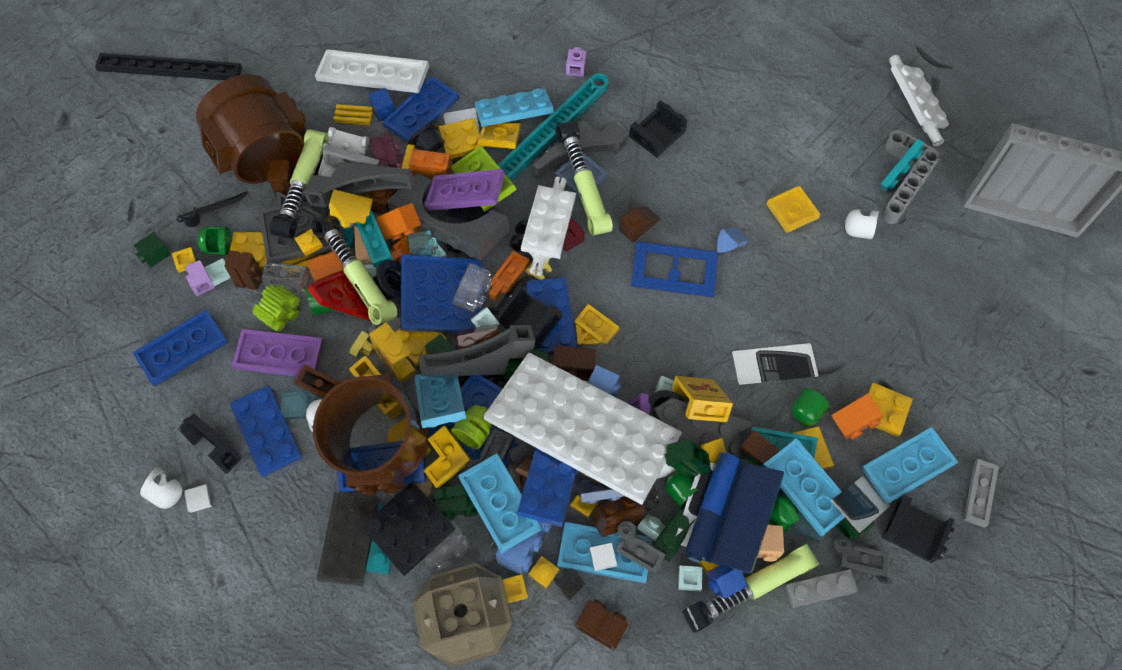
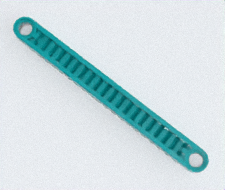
M597 73L590 77L498 164L511 182L514 178H517L519 173L522 174L523 169H527L528 165H531L533 160H536L538 155L542 154L543 150L546 151L547 147L551 146L553 141H556L557 124L576 121L577 118H580L581 114L585 113L586 109L589 110L590 106H593L595 101L599 100V97L608 89V77L606 75ZM602 81L604 84L597 86L595 82Z

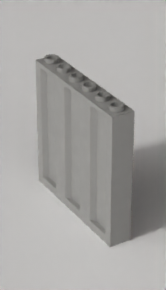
M1011 123L966 191L963 207L1078 238L1122 190V151Z

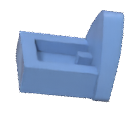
M737 227L722 229L717 240V252H728L745 246L749 239Z

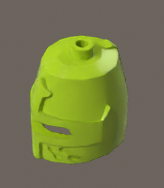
M478 405L470 407L465 412L466 419L455 422L451 429L455 438L468 447L480 449L489 436L492 426L490 422L484 420V415L488 409Z

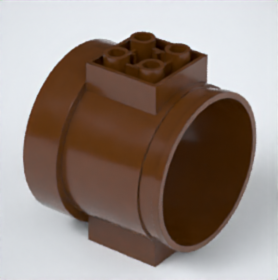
M244 74L224 80L213 87L198 105L196 120L200 127L202 147L219 174L233 170L235 176L244 183H263L268 181L269 161L288 160L291 166H293L292 157L301 154L306 133L304 123L306 122L305 115L302 111L298 110L295 100L290 98L286 91L277 94L269 81L262 76Z
M391 374L346 378L345 381L333 387L325 395L314 416L313 438L318 453L330 467L346 474L347 487L354 489V492L362 493V495H375L376 491L393 494L397 493V489H405V477L418 468L426 455L429 443L428 428H422L419 411L411 405L408 398L403 394V384ZM386 402L400 403L407 417L406 434L400 448L389 461L380 467L360 470L354 462L350 450L351 432L356 421L365 411L377 404Z

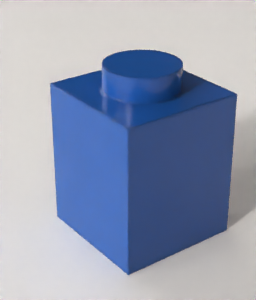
M385 88L368 94L371 107H373L378 121L386 119L395 111L393 102Z
M719 565L707 572L710 580L708 581L710 590L713 594H718L723 599L747 587L742 571Z

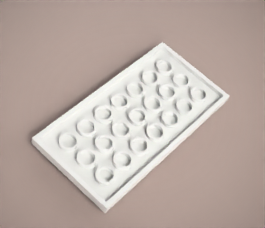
M531 353L526 355L484 415V420L641 505L644 503L666 463L667 444L678 442L682 434L681 431Z

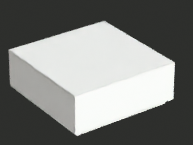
M206 484L184 491L188 512L192 513L212 507L209 487Z
M612 543L590 547L594 571L617 566Z

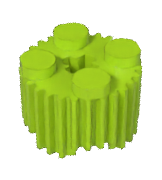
M270 284L269 287L267 286L263 290L262 295L264 297L261 298L259 305L255 304L252 311L253 315L280 332L289 320L294 321L298 317L300 311L297 309L300 298L282 285L273 286Z

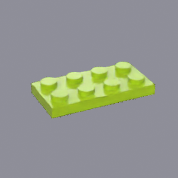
M481 145L450 167L455 174L500 169ZM506 175L498 202L517 190ZM487 205V206H480V207L484 210V212H486L488 209L492 208L494 205Z

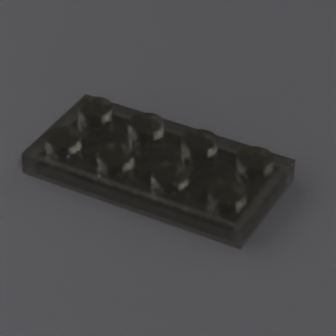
M342 492L334 493L317 574L318 581L363 586L372 539L361 526L377 513L378 496Z

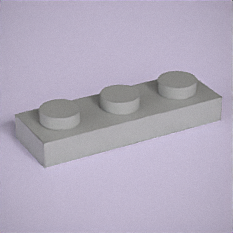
M325 145L323 148L324 164L338 167L340 162L380 166V160L329 145Z
M980 459L974 462L963 521L984 528L988 526L999 470L998 465Z
M851 569L785 585L792 608L858 592Z

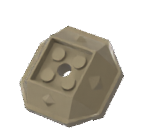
M476 563L431 575L412 602L422 649L451 667L497 655L513 625L502 577ZM460 607H467V614L462 618H458L457 610Z

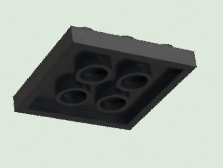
M413 481L361 526L403 576L409 573L456 530Z

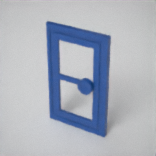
M637 241L631 286L714 297L718 252ZM646 252L674 256L673 269L668 274L670 280L643 277ZM678 256L706 260L704 284L678 281L680 279V272L677 270Z

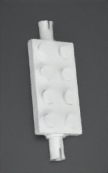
M893 55L888 60L892 66L890 69L919 124L923 126L922 129L924 133H927L932 145H941L944 139L938 129H945L949 125L945 112L941 110L938 99L933 95L930 84L926 82L923 76V71L918 67L904 65L899 55Z
M556 177L553 188L540 185L537 188L521 245V251L529 252L532 255L533 262L530 273L535 275L536 269L538 270L537 276L542 275L544 263L552 257L560 259L576 198V193L564 191L567 182L565 178H562L559 183L560 177Z

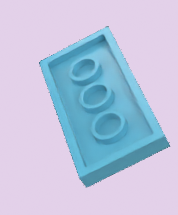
M546 89L518 92L509 96L501 95L497 98L482 99L474 102L481 127L554 113L553 105Z
M421 374L415 376L422 428L436 427L440 424L466 419L458 376H421Z
M931 427L864 465L861 470L885 504L888 505L955 466L958 461Z
M797 438L762 465L766 468L784 471L780 488L820 536H823L845 518L831 502L842 491Z
M497 453L458 475L501 554L542 530L537 520L517 515L522 494Z
M565 522L557 563L558 568L646 583L648 574L647 569L615 551L622 540L618 532L602 537L596 527ZM638 535L639 537L645 539L646 541L652 544L651 538L647 536ZM612 543L617 566L594 571L590 547Z

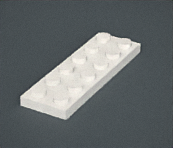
M326 49L315 78L317 81L419 93L427 74L429 63L423 60Z

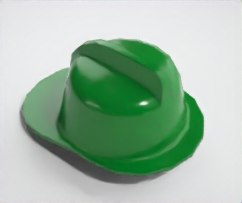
M778 493L769 524L783 526V533L790 529L791 524L797 522L800 517L797 507L787 496H782Z

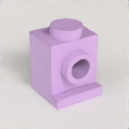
M580 47L569 49L566 75L584 77L587 51H583Z
M200 260L190 263L185 267L188 275L185 277L196 296L215 288Z

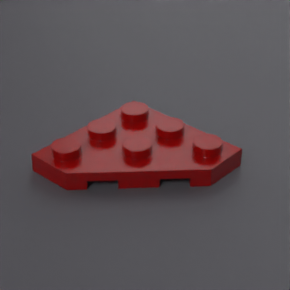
M344 271L311 283L308 286L307 290L319 305L370 321L368 308Z

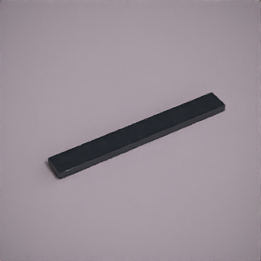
M100 53L95 68L101 72L227 80L240 75L242 65L241 63Z

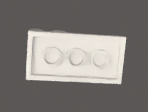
M330 127L328 130L329 140L328 143H324L323 148L325 145L365 156L370 140L366 136L361 137ZM323 157L317 176L331 177L337 167L324 164Z

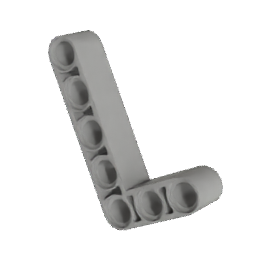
M894 130L885 144V150L901 160L917 139L901 130ZM924 143L923 154L918 160L914 158L910 163L913 168L883 211L882 218L886 223L895 224L899 221L938 163L940 153L931 146Z

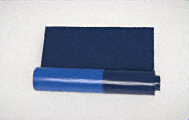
M719 453L685 549L688 559L697 563H701L702 560L752 574L782 483L784 471L742 463L738 457L732 454Z

